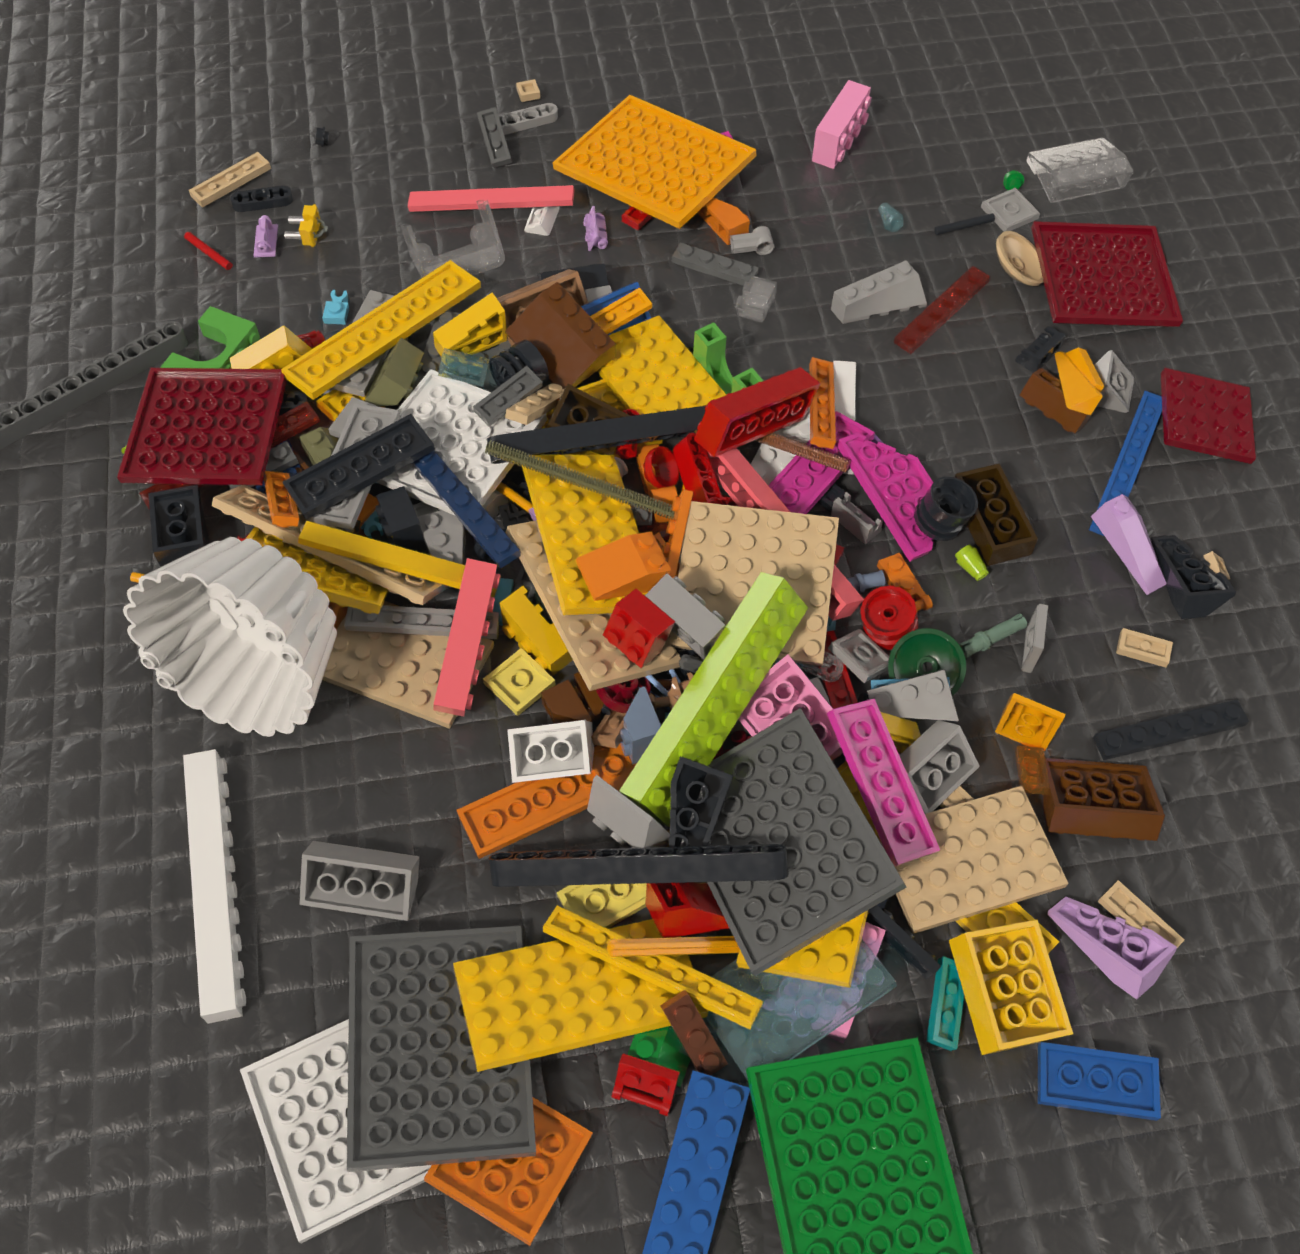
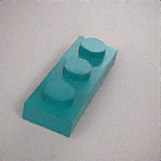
M944 956L938 958L937 961L941 967L935 976L926 1042L952 1051L957 1050L964 992L955 961Z

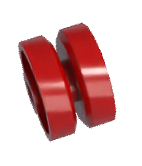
M891 585L879 587L871 591L863 600L860 610L864 633L880 648L892 650L904 635L918 629L915 601L910 593L904 589Z

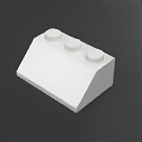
M581 720L508 729L512 783L591 774L594 756V745L591 738L593 735L592 722Z

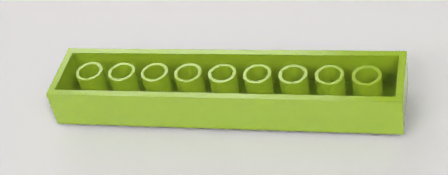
M763 572L759 574L619 790L621 794L657 822L667 827H670L671 781L680 756L708 766L710 765L808 610L807 605L785 578Z

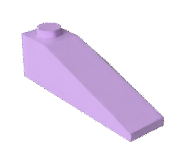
M1123 494L1104 503L1091 518L1146 595L1164 587L1166 581L1139 512L1129 498Z
M1068 897L1063 898L1048 910V915L1100 970L1114 984L1136 1000L1154 985L1177 949L1176 946L1153 930L1145 927L1142 930L1125 924L1126 920L1116 917V920L1101 915L1098 909Z

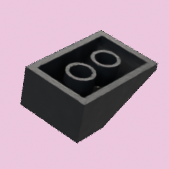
M198 485L148 493L152 548L160 567L209 544Z

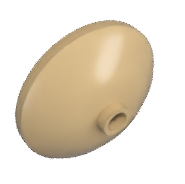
M1005 231L999 235L996 241V252L1005 272L1022 284L1029 286L1041 285L1044 281L1035 246L1025 237L1013 231Z

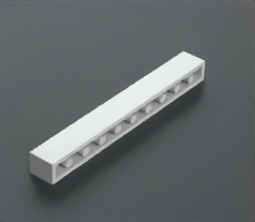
M216 749L183 755L200 1016L208 1024L242 1017V1007L246 1006L245 991L240 988V979L244 978V969L242 962L238 961V951L242 950L240 935L236 934L235 926L239 924L240 920L237 907L234 908L233 898H237V887L235 881H232L231 872H235V862L233 856H230L229 847H233V837L231 831H228L227 822H231V813L229 806H226L225 798L229 797V788L227 782H224L223 774L227 773V764L225 758H221Z

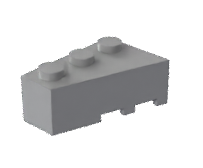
M443 510L418 517L428 555L465 565L466 528L455 515Z
M945 670L867 690L869 699H875L880 712L900 718L959 721Z

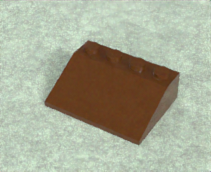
M558 282L540 293L505 331V334L515 344L526 339L538 349L547 365L550 383L562 386V389H565L567 384L576 387L615 358L616 343Z
M1041 757L1043 808L1048 832L1137 840H1158L1165 814L1146 766Z

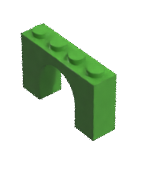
M210 306L198 320L204 337L226 345L224 351L216 358L207 361H194L172 352L160 368L231 369L230 358L259 341L260 335L256 324Z
M714 322L695 331L693 356L726 395L763 381L753 368L732 377L725 358L726 336Z

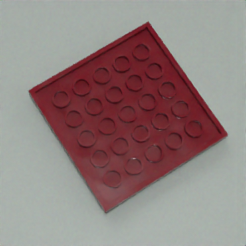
M1033 222L1031 229L1053 323L1180 327L1183 319L1156 226Z
M150 368L117 475L119 482L262 485L287 379L281 369Z

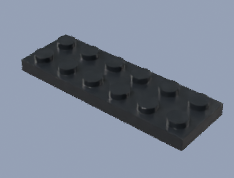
M409 414L282 483L307 520L436 449L434 443L413 415Z

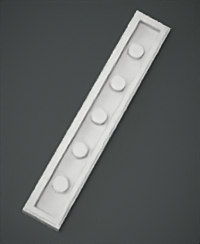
M833 361L835 412L837 411L855 421L856 362ZM849 467L847 473L844 472L843 474L853 475L854 473Z

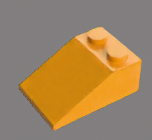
M1013 693L1003 710L995 733L1044 753L1066 714Z

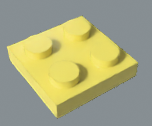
M522 648L483 678L484 684L517 716L541 697V692L556 685L555 679Z

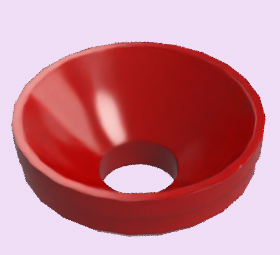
M658 446L650 450L643 464L646 480L657 489L675 486L679 479V469L674 454L664 446Z

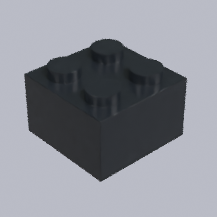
M405 486L376 495L379 505L375 506V509L380 519L379 523L383 533L386 534L387 543L416 552L425 551L426 547L421 525Z

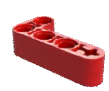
M689 433L674 446L673 453L685 490L693 492L691 501L737 506L731 497H722L707 451L694 440L696 433Z

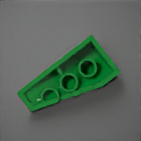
M672 1026L635 1034L627 1054L680 1072L676 1087L681 1088L690 1063V1057Z

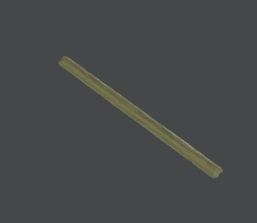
M491 440L487 442L485 454L488 453V455L500 457V459L517 464L518 466L520 465L521 467L523 465L524 468L526 466L527 469L529 467L530 470L532 468V471L535 469V472L538 470V473L541 472V474L552 476V478L555 477V479L558 478V480L561 479V481L564 479V482L567 480V483L570 481V484L578 487L581 486V488L584 487V489L587 488L588 491L590 489L591 492L592 490L593 492L596 491V493L599 492V494L602 492V496L605 493V497L607 496L614 500L616 498L617 501L619 499V502L622 500V503L625 501V504L628 502V505L631 503V506L634 503V507L642 508V510L645 509V511L648 509V512L651 510V513L654 511V514L657 512V515L660 513V516L663 514L665 518H674L675 511L671 510V504L663 503V501L660 502V500L657 502V499L654 501V498L651 500V497L648 499L649 496L645 498L646 495L643 496V494L640 495V493L637 494V492L634 493L631 490L628 492V489L625 491V488L622 490V487L619 489V486L616 488L617 485L613 487L614 484L611 485V483L608 484V482L605 483V481L602 482L599 479L596 481V477L593 480V476L590 479V475L587 478V474H582V472L579 474V471L576 473V470L573 472V469L570 471V468L567 470V467L564 469V466L561 468V465L558 468V464L555 466L556 463L552 465L553 462L550 463L547 460L544 462V459L541 461V458L538 460V457L535 459V456L532 458V455L529 457V454L526 456V452L523 455V451L520 454V450L517 453V449L514 452L515 449L512 450V447L509 449V446L506 448L505 445L503 448V444L500 447V443L497 446V442L495 445L494 441L492 444Z

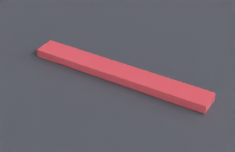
M574 186L410 192L408 209L409 212L573 206Z

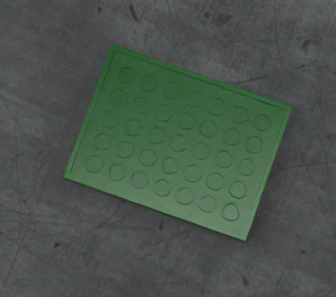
M918 1038L758 1065L746 1069L784 1254H973Z

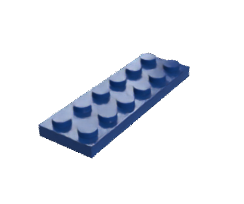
M694 1070L692 1071L642 1254H708L750 1092L749 1087Z

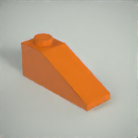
M714 197L697 212L727 245H730V235L749 233L750 220L748 216L743 214L738 207Z

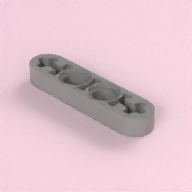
M545 103L498 116L503 133L506 135L553 123L558 119V109L553 103ZM530 116L535 117L533 119H526V117ZM515 121L516 123L508 124L507 122Z

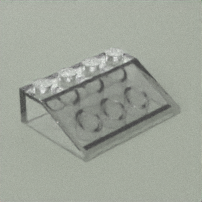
M1103 137L1029 152L1028 154L1050 203L1125 188L1134 172L1126 155Z

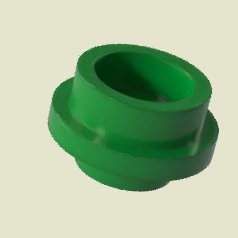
M1015 170L1009 171L1003 180V185L1008 191L1013 188L1018 190L1024 183L1022 173Z

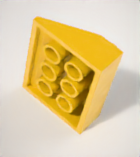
M1038 920L967 932L949 940L982 1055L1073 1034Z

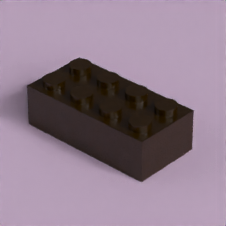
M1000 463L956 473L955 478L963 480L968 484L977 496V511L966 525L986 566L1030 556L1038 538Z

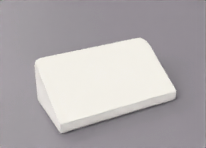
M533 207L524 229L525 232L544 236L550 235L560 207Z

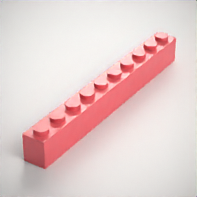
M737 448L713 457L707 451L716 480L737 506L790 512ZM835 564L828 613L832 621L851 616L864 600Z

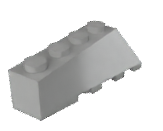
M903 261L834 291L831 310L844 324L869 319L870 315L874 314L883 316L888 315L889 311L900 309L903 312L908 311L913 306H918L919 308L926 307L927 301L919 274L907 261Z

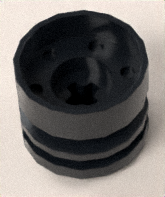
M526 339L512 345L508 352L502 351L499 355L489 360V368L498 387L526 366L542 381V385L549 380V371L542 355Z
M941 477L931 485L925 496L916 506L914 511L916 525L921 532L934 540L949 541L954 539L977 511V496L973 489L963 480L955 477Z

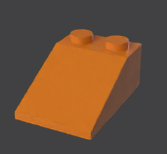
M652 532L625 536L576 559L577 566L594 601L626 596L636 588L641 593L649 592L666 573L669 575L671 573V569Z

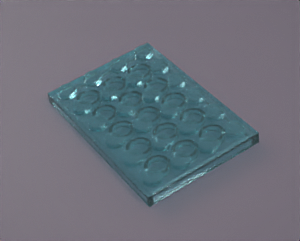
M861 939L850 988L761 972L754 976L750 969L739 968L736 959L711 977L763 1001L762 1008L751 1030L709 1010L705 1018L748 1081L746 1074L748 1067L792 1060L897 987V983L863 939Z

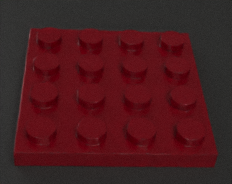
M1169 368L1163 369L1161 372L1164 444L1252 464L1256 459L1250 387Z

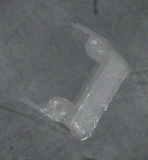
M488 200L477 201L483 222L471 228L470 238L472 244L437 256H433L432 250L427 244L416 243L411 225H401L410 256L421 278L449 260L472 276L498 268L504 263L505 254Z

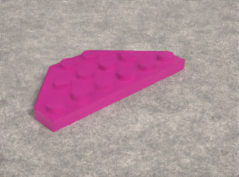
M860 433L839 439L836 443L837 448L845 457V460L847 458L848 462L851 460L849 467L909 562L927 555L932 550L933 541L932 538L921 532L916 525L914 511L934 482L919 459L910 454L905 456L895 452L896 448L878 442L876 444L866 440V436Z

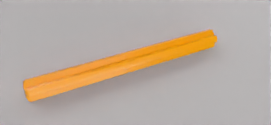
M734 936L610 939L607 946V952L611 957L739 953L740 950Z

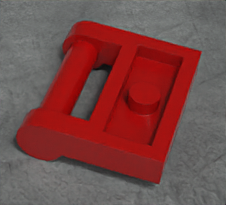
M622 1054L611 1098L617 1100L624 1098L659 1110V1114L668 1116L680 1072ZM632 1088H636V1089H639V1090H642V1091L651 1093V1094H653V1095H650V1094H647V1093H644V1092H641V1091H638V1090H635V1089H632Z

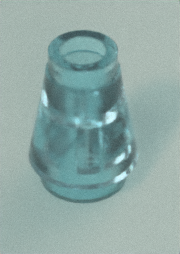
M889 203L880 205L878 211L884 228L891 232L898 231L903 226V215L889 205Z

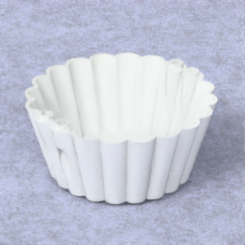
M229 537L222 541H214L141 576L139 584L127 590V596L131 603L124 606L123 609L125 617L131 623L127 629L128 635L135 644L140 646L139 656L141 663L148 669L156 670L157 682L160 686L177 691L182 702L193 709H201L210 720L216 723H228L232 728L241 733H250L254 730L258 734L267 737L273 736L276 730L281 733L290 734L294 731L296 724L302 725L307 722L337 635V630L334 627L336 621L335 613L328 607V596L322 590L317 589L318 584L315 578L307 572H302L300 565L294 559L283 557L278 549L273 546L265 545L262 547L257 541L248 538L240 541L235 537Z

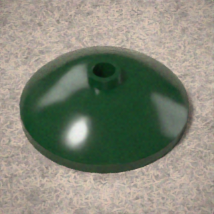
M924 628L907 633L895 644L889 656L888 672L890 679H911L945 670L946 676L950 680V690L953 696L959 690L965 678L966 660L960 645L950 635L940 630ZM925 662L932 664L931 671L926 672L923 670L922 666Z

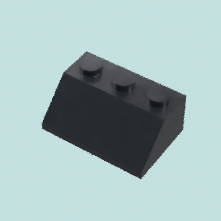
M601 263L537 273L538 281H541L568 269L578 271L584 292L586 289L608 286L605 264Z

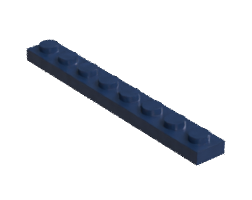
M435 451L412 462V465L500 569L521 556L518 547Z

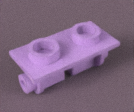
M592 206L589 214L585 215L583 222L584 226H586L585 241L588 243V251H591L593 246L604 249L608 244L607 232H605V217L602 213H595V206Z
M263 215L258 220L259 225L256 226L254 257H275L278 224H272L270 218Z

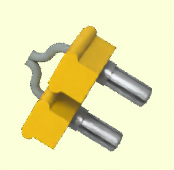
M316 204L312 206L304 205L302 217L289 216L288 222L290 224H300L299 232L285 231L284 236L286 239L302 240L303 245L316 246L317 238L323 232H327L328 226H325L324 222L320 220ZM321 223L323 229L320 230L319 234H317L316 232L319 230Z

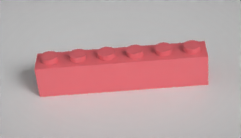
M468 558L466 560L434 699V711L464 717L465 710H471L474 695L469 694L471 684H477L479 670L475 669L476 660L482 661L485 646L480 645L482 636L487 637L490 622L485 621L487 612L492 613L495 598L491 597L492 588L498 589L501 575L496 573V564Z

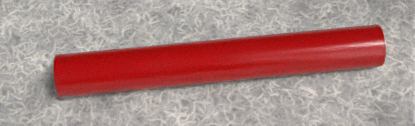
M191 232L185 233L184 238L219 265L226 270L232 268L233 264Z

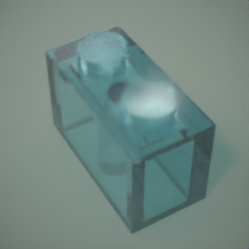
M444 348L438 376L483 387L489 359Z

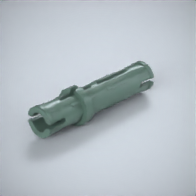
M1017 614L989 630L975 633L974 637L959 644L963 653H965V659L981 650L986 651L990 649L992 644L1025 629L1027 621L1025 617H1022V614Z

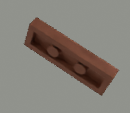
M686 990L660 1005L698 1072L711 1076L728 1064Z

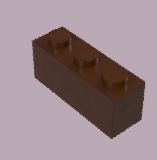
M1042 368L1032 373L1019 395L1024 398L1028 405L1043 411L1047 418L1054 419L1062 424V428L1068 432L1077 433L1084 428L1092 414L1088 415L1067 408L1061 381Z

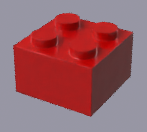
M636 588L616 603L603 636L624 653L630 661L643 668L661 653L675 621Z

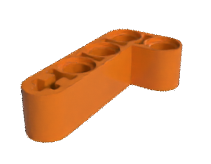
M659 444L637 447L636 461L645 494H648L651 500L654 498V501L657 499V502L660 500V502L663 501V503L672 505L674 497L678 496L675 486L657 489L644 477L643 464L646 455L650 450L658 447ZM654 511L652 513L653 524L665 523L670 520L668 517H663V514L660 516V513L659 515H657V512L654 514Z

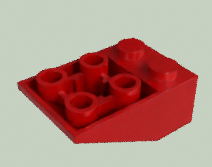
M647 883L645 905L662 938H676L720 929H729L708 883Z

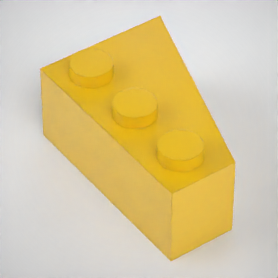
M493 292L433 332L435 348L446 365L507 341V335L505 334V310Z
M282 326L230 358L231 369H282L312 350V348L286 326Z
M521 586L500 602L503 621L502 630L508 638H514L518 642L519 648L530 654L551 676H554L572 662L573 659L554 623L550 624L540 614L543 611L541 606L537 604L534 607L527 598V589Z

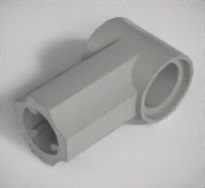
M766 226L757 227L752 233L730 235L732 254L756 251L759 255H767L774 250L770 229Z

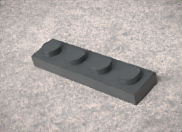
M681 242L672 256V263L749 288L754 283L759 271V267Z

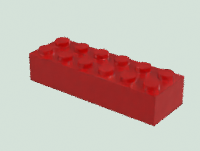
M799 367L747 388L744 387L739 391L728 393L718 399H713L705 407V414L697 427L698 431L694 440L713 457H716L804 420L820 386V382L803 368Z

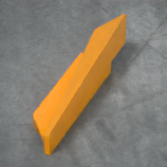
M1076 348L1066 353L1056 352L1054 355L1066 407L1091 415L1103 397L1100 392L1104 388V384L1087 351L1082 348Z

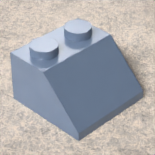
M645 686L638 690L624 716V729L620 730L623 740L620 742L625 757H630L632 765L639 761L661 727Z

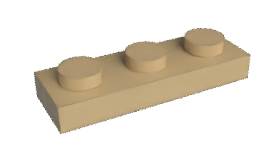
M1119 880L1098 901L1115 918L1119 917L1126 920L1125 924L1140 930L1143 927L1153 930L1177 948L1184 941L1177 932Z

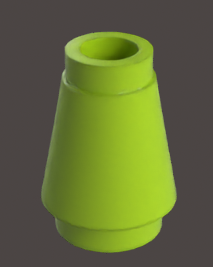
M971 544L955 554L956 563L975 578L976 581H980L989 574L977 548H973Z

